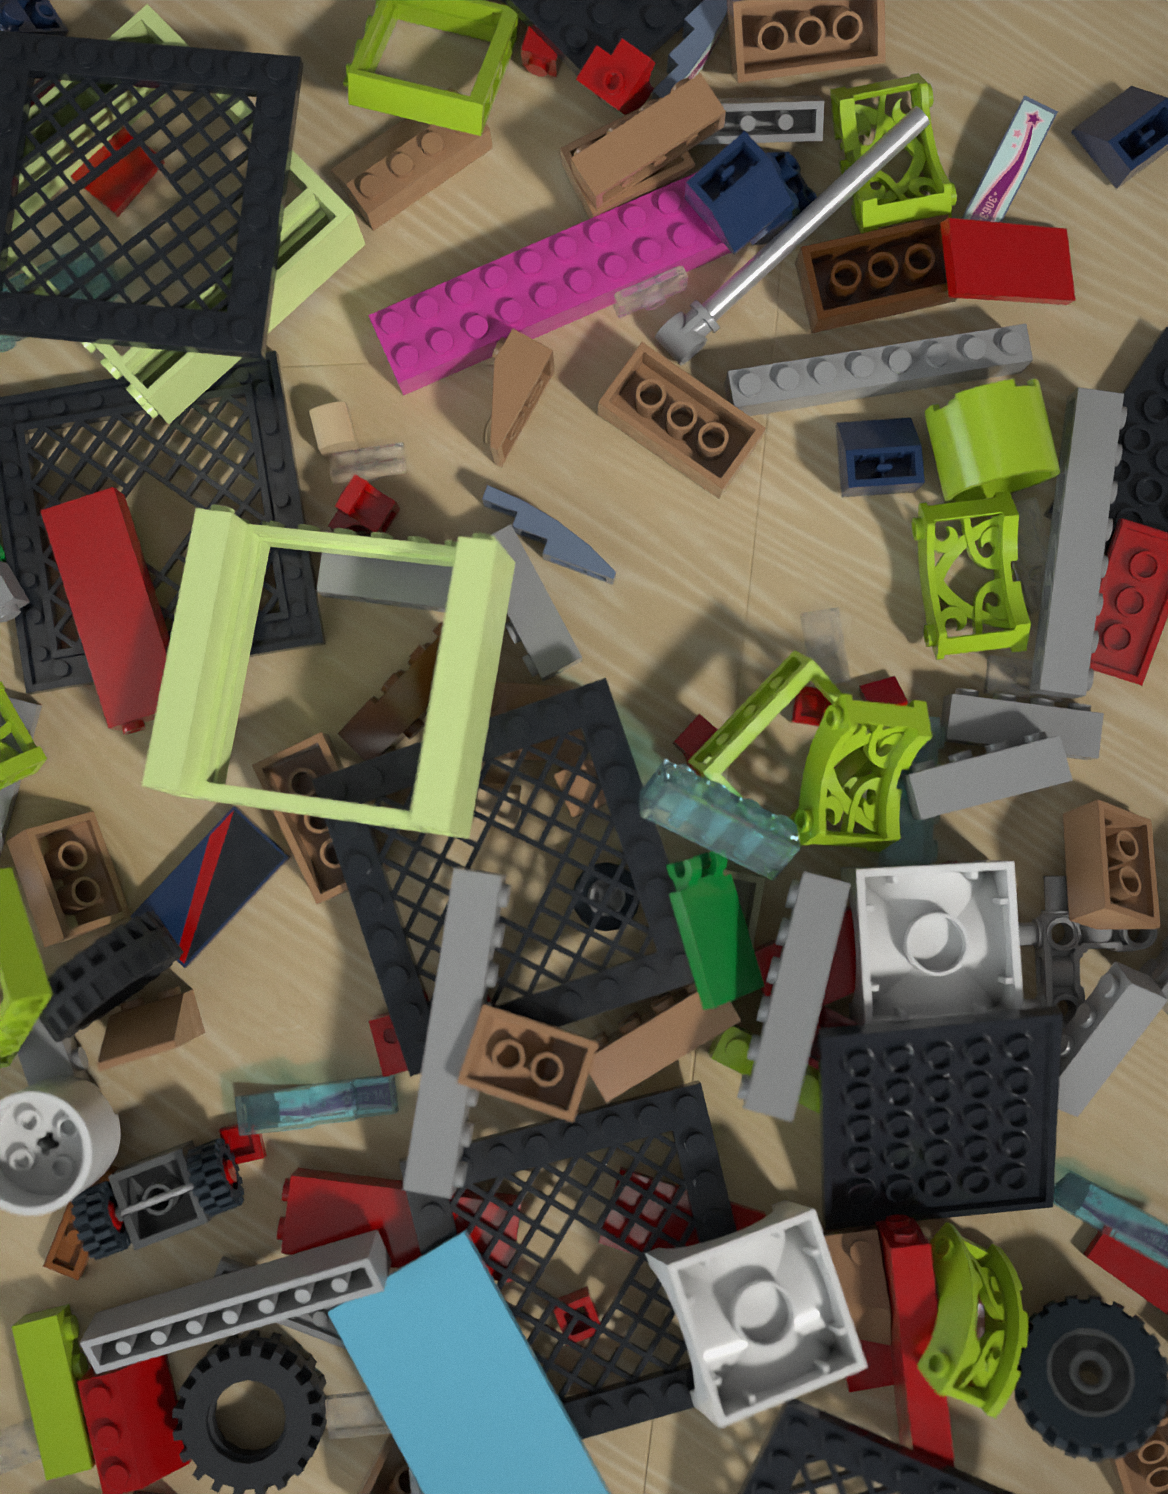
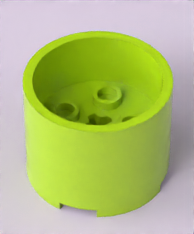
M1014 379L977 386L954 394L955 398L948 401V405L940 408L939 404H933L925 410V419L945 503L993 498L996 492L1009 491L1011 494L1046 482L1060 473L1042 391L1037 379L1028 380V386H1018L1014 383Z

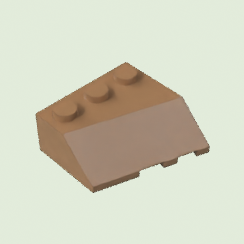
M862 1226L824 1231L823 1235L858 1339L891 1346L890 1306L877 1229L873 1226Z

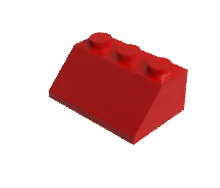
M167 1354L96 1374L93 1367H91L78 1380L77 1383L102 1494H123L142 1489L191 1463V1459L183 1463L179 1456L184 1448L182 1440L174 1441L173 1431L178 1425V1418L172 1417L173 1408L178 1403Z

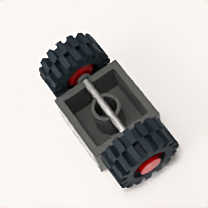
M218 1138L195 1147L193 1140L122 1166L108 1176L109 1182L105 1181L85 1189L73 1198L71 1202L74 1206L71 1208V1214L76 1219L73 1221L74 1228H78L77 1238L79 1241H83V1250L85 1252L88 1251V1256L91 1259L94 1258V1260L129 1248L128 1246H131V1243L135 1251L208 1223L215 1215L241 1206L244 1202L242 1196L244 1195V1189L241 1186L243 1180L239 1176L238 1171L240 1169L238 1164H235V1156L233 1152L230 1153L228 1143L225 1144L223 1138Z

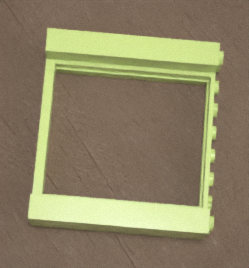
M148 4L107 39L190 47ZM60 81V83L67 90V92L74 86H76L78 83H80L75 81ZM96 83L105 95L118 86ZM55 86L40 101L47 108L63 95ZM89 87L74 100L85 111L101 98ZM134 87L143 98L156 89ZM129 90L112 102L121 115L138 103ZM166 93L163 96H161L158 100H156L154 103H152L150 107L154 106L162 97L166 95ZM210 93L219 105L231 96ZM240 100L225 113L237 124L252 112ZM68 103L55 113L53 117L63 128L79 114ZM36 104L30 108L28 121L41 112ZM106 106L90 120L101 131L117 118ZM145 109L128 122L130 126L146 113ZM47 119L31 133L41 145L58 131ZM84 123L68 136L79 148L95 136V134ZM253 124L243 131L250 139ZM123 126L116 132H114L112 135H110L107 138V140L109 141L117 132H119L123 128ZM27 136L23 157L36 148ZM64 139L47 151L56 164L74 152ZM102 142L88 152L85 157L89 159L103 146ZM293 150L289 179L302 193L284 209L268 333L366 245L352 209ZM41 156L25 169L36 181L52 167ZM79 159L63 171V173L71 180L70 176L84 163ZM21 172L17 194L31 185ZM57 176L41 189L50 199L66 184ZM36 192L20 204V207L30 217L45 202ZM16 209L12 231L24 222V219ZM10 246L6 264L8 267L19 259ZM232 258L228 259L220 268L231 261ZM33 265V267L41 275L42 273ZM26 266L20 269L29 277L24 282L26 286L36 279ZM233 271L221 279L229 289L231 288ZM49 280L46 282L56 295L60 293ZM217 283L200 295V298L210 310L227 297ZM42 286L33 292L35 295L49 296ZM195 300L185 307L187 309L203 310ZM81 342L90 353L98 349L105 356L100 363L116 380L122 375L127 379L130 385L126 390L153 419L160 415L168 424L177 418L242 358L132 347L121 356L111 345Z
M212 505L211 510L196 508L142 786L179 797L469 839L515 561L496 540V537L485 533H473L472 538L459 536L458 542L446 540L444 545L430 544V540L418 536H408L407 541L393 540V536L381 532H371L370 537L357 536L356 532L344 528H335L334 533L321 532L320 528L307 524H299L297 529L285 528L284 524L275 521H262V525L250 524L246 519L239 518L235 515V510L230 507ZM270 547L453 567L411 811L225 785Z

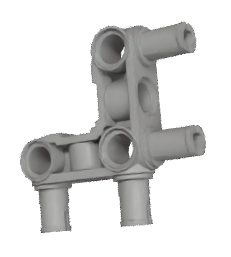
M1043 876L1045 910H1041L1039 917L1033 919L1032 922L1018 923L1020 946H1034L1037 995L1035 999H1023L1024 1009L1056 1006L1058 1002L1065 1000L1068 1005V1012L1062 1019V1028L1065 1029L1074 1017L1078 1007L1085 1002V988L1080 983L1079 961L1083 957V953H1087L1088 949L1102 948L1116 952L1145 949L1155 942L1158 931L1157 928L1140 929L1138 937L1132 941L1128 936V929L1097 930L1070 921L1067 877ZM1060 923L1064 927L1065 934L1060 942L1055 943L1051 937V930L1056 924Z

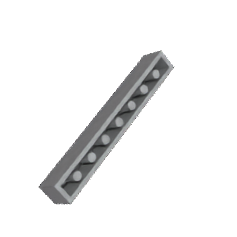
M1019 324L730 370L727 373L724 385L727 401L748 416H755L1019 374L1033 361L1027 324Z
M1078 387L1067 397L1059 457L1060 473L1057 475L1029 693L1076 699L1086 696V692L1091 689L1093 684L1094 670L1090 668L1091 653L1096 651L1099 640L1098 631L1094 630L1096 616L1101 613L1103 607V594L1099 593L1101 578H1104L1108 568V557L1104 555L1105 541L1109 540L1113 529V520L1108 517L1110 504L1114 502L1118 489L1117 481H1113L1115 467L1119 465L1122 456V444H1118L1119 430L1124 427L1127 417V408L1123 406L1124 393Z
M463 867L454 868L403 1190L451 1198L457 1190V1186L463 1187L465 1183L467 1163L461 1162L463 1147H469L471 1144L474 1123L468 1122L470 1106L476 1107L479 1090L458 1084L457 1080L482 1005L485 1004L492 1007V1003H487L486 1001L489 987H495L498 976L499 964L493 963L495 947L501 948L505 931V924L499 923L501 907H508L511 893V884H505L506 874Z
M374 1230L97 1312L80 1344L96 1374L382 1292L385 1289L392 1261L378 1231Z

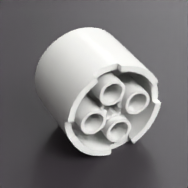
M55 1076L43 1079L0 1100V1208L14 1214L26 1216L52 1212L75 1198L108 1171L119 1149L121 1129L118 1114H114L109 1102L99 1092L100 1088L81 1078ZM50 1133H53V1138L49 1137ZM55 1141H59V1145L55 1146Z

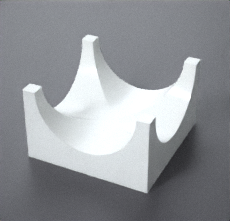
M975 860L974 862L932 865L841 867V881L851 884L848 897L853 918L856 949V983L853 1000L849 1003L850 1019L861 1025L1024 1009L1014 861Z
M783 1200L772 1205L773 1212L766 1218L735 1233L697 1245L674 1249L659 1247L645 1253L650 1268L659 1278L669 1297L688 1348L695 1379V1389L690 1390L694 1407L719 1428L867 1368L816 1211L813 1208Z

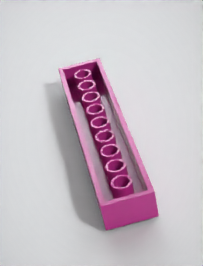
M694 174L368 315L403 396L491 358L500 338L505 337L507 339L512 328L535 339L732 253L684 199L686 181Z

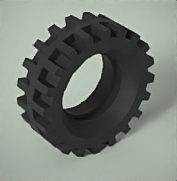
M147 911L140 917L136 916L125 925L121 924L111 933L100 937L85 950L75 954L74 958L59 966L51 976L47 977L52 995L38 1019L55 1042H61L65 1038H70L79 1030H84L94 1021L101 1019L115 1007L126 1002L125 1000L141 991L149 982L159 977L163 971L171 967L173 962L181 957L183 950L154 911Z
M260 1330L250 1331L248 1336L239 1338L238 1334L231 1335L225 1343L220 1346L215 1344L209 1349L181 1386L178 1392L180 1399L173 1408L172 1417L178 1418V1425L173 1431L174 1441L182 1440L184 1448L179 1456L183 1463L190 1459L193 1460L197 1467L192 1475L198 1481L205 1474L214 1480L211 1490L219 1493L222 1486L226 1485L234 1488L233 1494H244L245 1490L252 1489L255 1490V1494H266L268 1488L275 1485L279 1491L287 1486L289 1479L294 1474L298 1477L304 1471L309 1459L313 1457L327 1424V1419L325 1418L329 1408V1397H325L323 1391L327 1382L324 1374L317 1376L314 1370L317 1361L311 1355L305 1359L298 1352L301 1345L295 1340L291 1346L280 1342L282 1334L273 1332L270 1338L260 1337ZM247 1380L261 1382L274 1390L282 1400L286 1414L284 1430L279 1439L268 1447L258 1450L239 1448L226 1440L219 1430L215 1417L217 1400L222 1392L234 1383Z

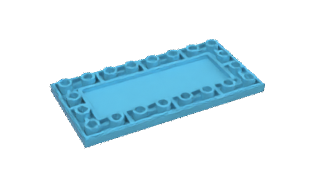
M467 1230L462 1231L435 1249L389 1274L384 1291L340 1303L327 1312L424 1494H611Z

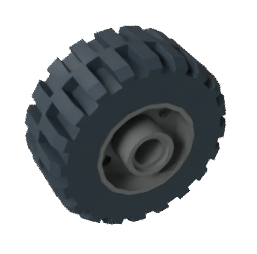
M1077 1295L1065 1296L1064 1301L1059 1303L1052 1300L1043 1305L1042 1311L1038 1314L1034 1312L1028 1318L1027 1348L1022 1347L1016 1369L1021 1373L1014 1388V1398L1018 1409H1021L1025 1416L1026 1423L1032 1431L1036 1430L1043 1437L1042 1441L1051 1448L1055 1446L1064 1451V1455L1074 1459L1082 1457L1087 1458L1089 1462H1101L1102 1459L1112 1458L1117 1460L1125 1457L1126 1454L1142 1447L1154 1434L1168 1408L1167 1358L1160 1353L1159 1347L1161 1344L1154 1333L1149 1335L1144 1328L1145 1322L1136 1314L1131 1317L1123 1311L1125 1306L1113 1301L1112 1305L1101 1302V1297L1089 1295L1088 1299H1078ZM1090 1371L1097 1376L1099 1383L1094 1385L1087 1384L1080 1378L1078 1373Z

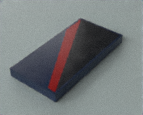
M233 806L130 917H140L147 911H154L183 950V954L176 961L184 968H187L291 856L238 806Z

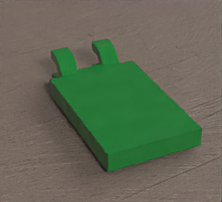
M725 848L711 851L709 854L705 852L695 855L683 862L681 860L666 865L670 878L674 881L676 892L669 894L703 1010L719 1007L765 986L732 875H723L727 866Z

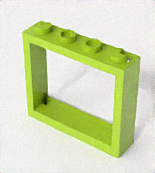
M376 0L375 13L373 16L368 15L366 20L365 35L363 39H357L353 62L346 64V76L343 85L348 87L349 105L481 136L517 42L518 14L506 5L485 0ZM398 20L491 42L470 96L375 74Z
M795 650L688 761L772 849L786 859L802 846L800 844L799 832L795 827V817L799 807L775 831L721 774L810 680L832 705L842 695V692L812 658ZM863 724V725L866 726V728L868 729V727H869L870 724ZM876 744V752H877L878 749H879V746ZM863 746L849 753L834 769L839 784L847 796L854 783L867 775L873 767V763L864 753ZM829 808L826 809V820L830 813Z
M12 868L0 869V983L4 993V998L0 1003V1068L11 1065L52 995Z

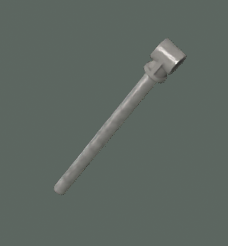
M915 106L702 305L695 300L690 304L691 310L686 315L683 312H679L669 319L657 332L655 338L679 365H683L692 359L706 344L708 339L705 336L710 332L715 333L720 329L716 321L930 124L926 114L919 107Z

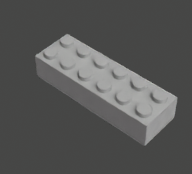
M803 872L799 881L792 880L785 907L792 909L790 919L783 918L776 940V945L783 946L780 958L773 956L766 980L767 983L773 984L770 997L763 996L757 1015V1021L764 1022L761 1035L752 1036L747 1059L754 1061L750 1076L742 1075L737 1098L744 1100L742 1108L793 1122L850 883L808 872Z

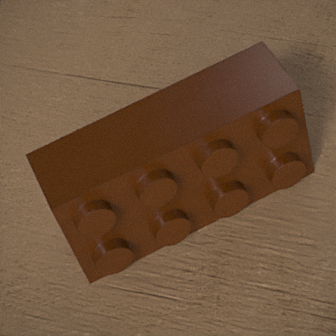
M948 214L800 247L795 266L811 333L955 302L958 298H949L940 226L942 221L949 218Z

